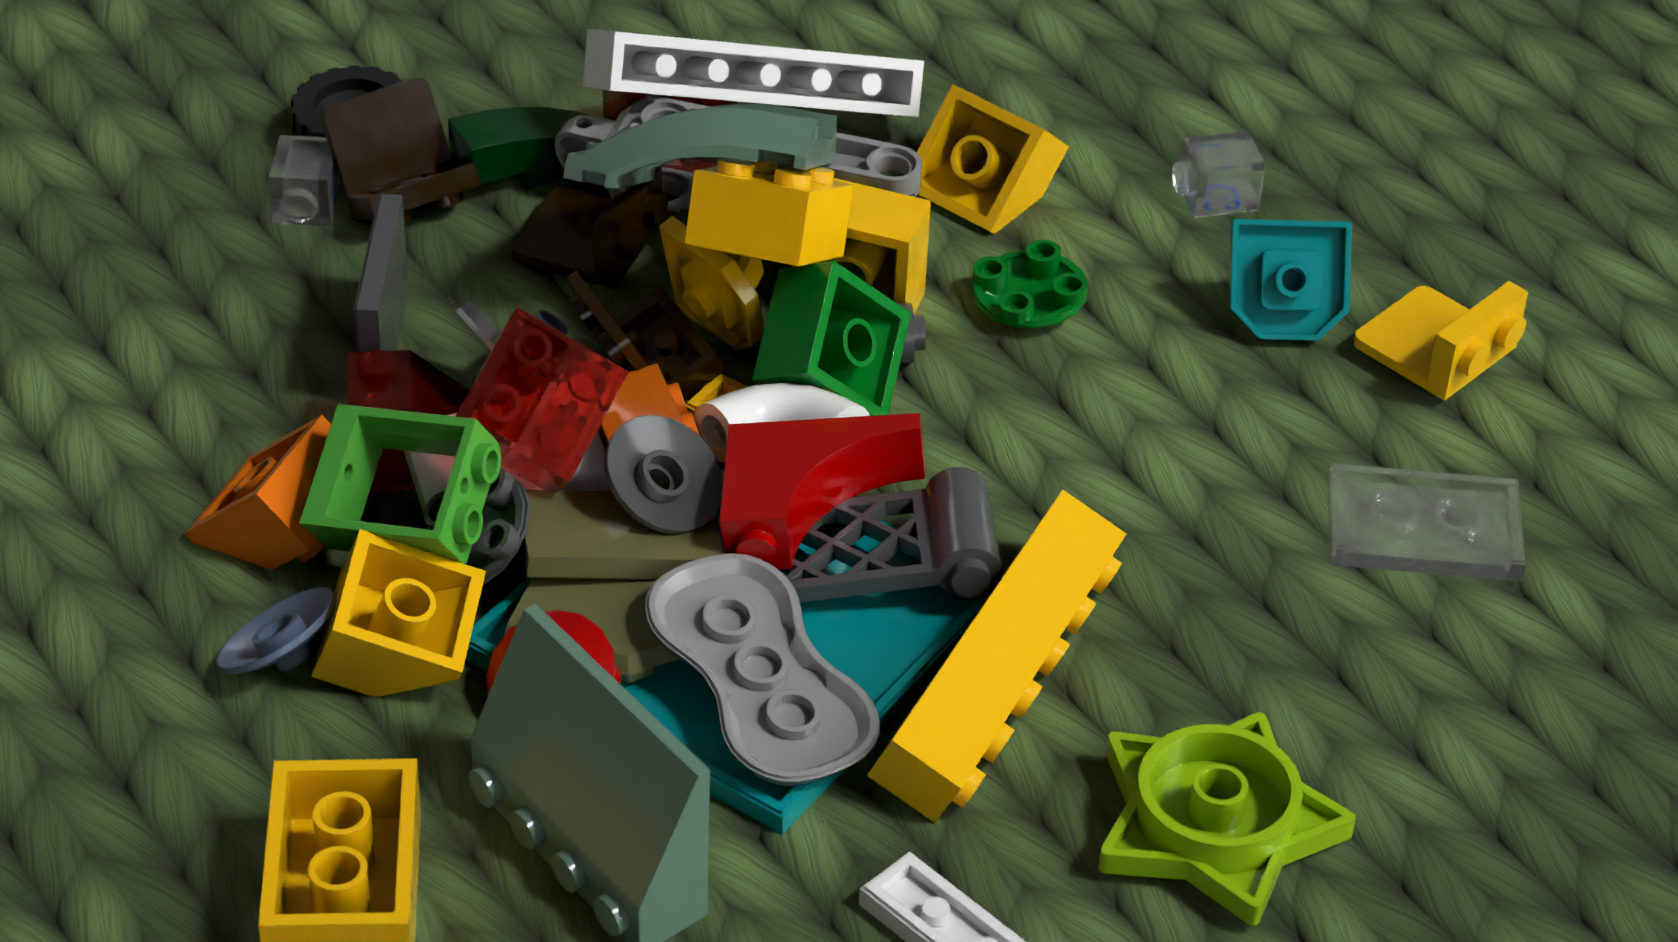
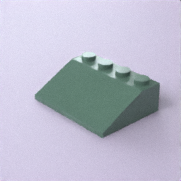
M536 603L524 609L471 737L472 770L468 775L471 789L483 806L487 808L494 807L510 823L515 837L523 847L528 850L535 849L551 865L555 877L565 890L570 893L576 891L594 909L599 923L608 934L614 937L619 935L625 942H664L708 915L710 769Z

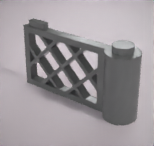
M952 467L934 475L924 489L850 498L821 517L804 536L801 543L817 551L803 563L794 559L793 569H779L780 572L787 575L786 577L792 583L800 603L940 585L947 594L957 598L973 599L984 596L996 587L1002 575L1001 559L986 481L977 471L966 467ZM914 513V516L897 530L881 523L887 516ZM841 523L846 526L833 538L816 531L823 524ZM864 535L881 542L869 554H865L850 546ZM901 551L920 560L921 564L893 567L886 564V562ZM835 559L852 567L844 574L827 575L820 572Z

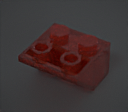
M516 307L455 417L474 418L483 425L502 446L500 452L501 466L543 490H560L571 481L629 371Z

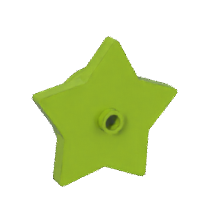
M1254 713L1230 725L1201 724L1175 730L1164 737L1112 731L1108 734L1106 757L1126 805L1101 847L1098 866L1101 873L1186 880L1245 923L1256 926L1262 918L1282 866L1352 838L1356 815L1301 781L1299 772L1292 760L1277 746L1268 719L1264 713Z

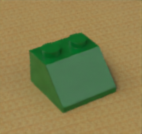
M834 260L779 269L752 381L758 385L791 383L814 386L843 396L865 407L870 416L889 415L911 313Z

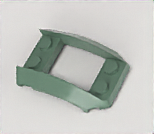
M730 104L673 113L624 130L606 140H600V143L587 142L586 150L568 153L563 178L579 182L603 184L605 188L619 189L653 181L656 168L681 158L722 157L753 162L767 161L807 170L834 162L837 115L765 104Z

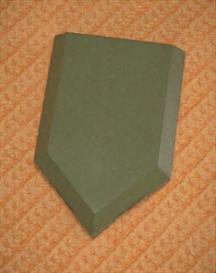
M532 578L510 617L505 630L506 634L509 629L517 625L523 610L535 603L544 612L562 610L581 614L599 626L614 649L615 664L621 671V681L625 683H631L653 675V668L680 659L656 636L647 620L645 611L646 595L655 580Z

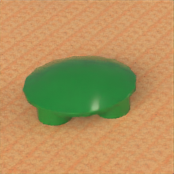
M1035 240L1029 243L1024 250L1004 253L998 257H982L973 265L971 295L976 307L991 320L1010 327L1035 329L1057 325L1074 316L1087 300L1089 284L1083 270L1068 258L1061 256L1059 245L1050 240Z

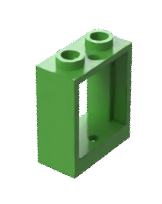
M337 404L299 523L327 549L349 552L359 529L467 564L472 544L477 542L482 532V511L490 485L497 479L500 472V452L502 446L474 418ZM383 448L456 456L433 530L360 521Z

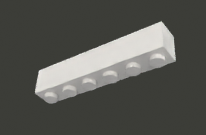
M587 29L582 87L621 92L919 117L924 61Z

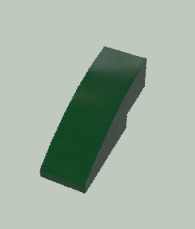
M510 107L484 110L449 118L450 155L455 163H474L480 185L516 175L524 187L530 189L563 178L564 168L556 156L554 147L556 136L568 120L578 115L589 114L551 107Z

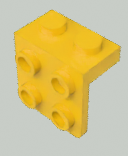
M1508 281L1469 310L1429 286H1419L1360 327L1355 332L1354 346L1445 401L1517 347V343L1521 339L1527 324L1523 315L1528 291Z

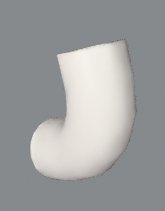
M775 383L753 385L729 392L703 403L696 409L694 421L699 436L710 447L717 461L723 463L726 459L729 424L870 416L865 407L843 396L814 386Z

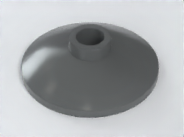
M644 415L625 422L609 439L604 454L606 479L616 500L635 520L646 527L662 533L686 534L702 528L716 515L722 500V471L710 447L692 429L668 417Z

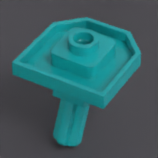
M1231 219L1228 309L1256 339L1319 341L1350 311L1352 222Z

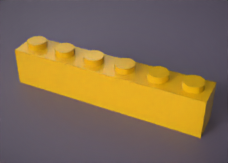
M1062 490L867 776L934 823L951 801L963 808L986 775L976 768L981 757L992 763L1014 732L1012 727L1004 723L1009 714L1011 713L1020 720L1043 686L1033 680L1035 674L1039 671L1048 677L1068 649L1070 644L1060 638L1061 634L1066 629L1075 635L1095 607L1096 602L1087 597V594L1092 589L1101 595L1122 565V562L1113 557V554L1125 538L1126 533Z

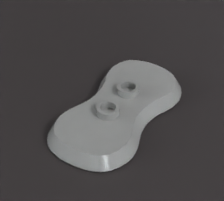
M726 553L711 555L681 564L669 570L650 586L646 595L645 611L651 629L674 655L694 668L706 679L716 697L721 731L727 746L734 756L755 776L776 785L792 786L806 784L831 776L855 764L874 748L879 737L880 721L872 699L855 681L832 666L816 650L805 631L800 601L795 588L790 580L773 565L760 558L745 554Z

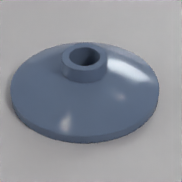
M327 587L312 588L292 595L266 609L245 624L226 642L218 654V666L224 673L230 675L253 672L274 664L279 671H287L298 666L312 654L313 647L309 641L324 627L332 615L336 605L335 594Z

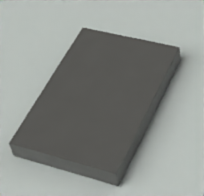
M381 194V198H378L353 310L360 400H363L364 405L385 406L409 289L403 195Z

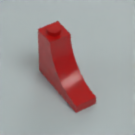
M920 413L729 424L719 521L724 554H745L760 558L778 570L793 569L794 557L804 536L821 517L850 498L878 487L904 481L925 479L926 461Z

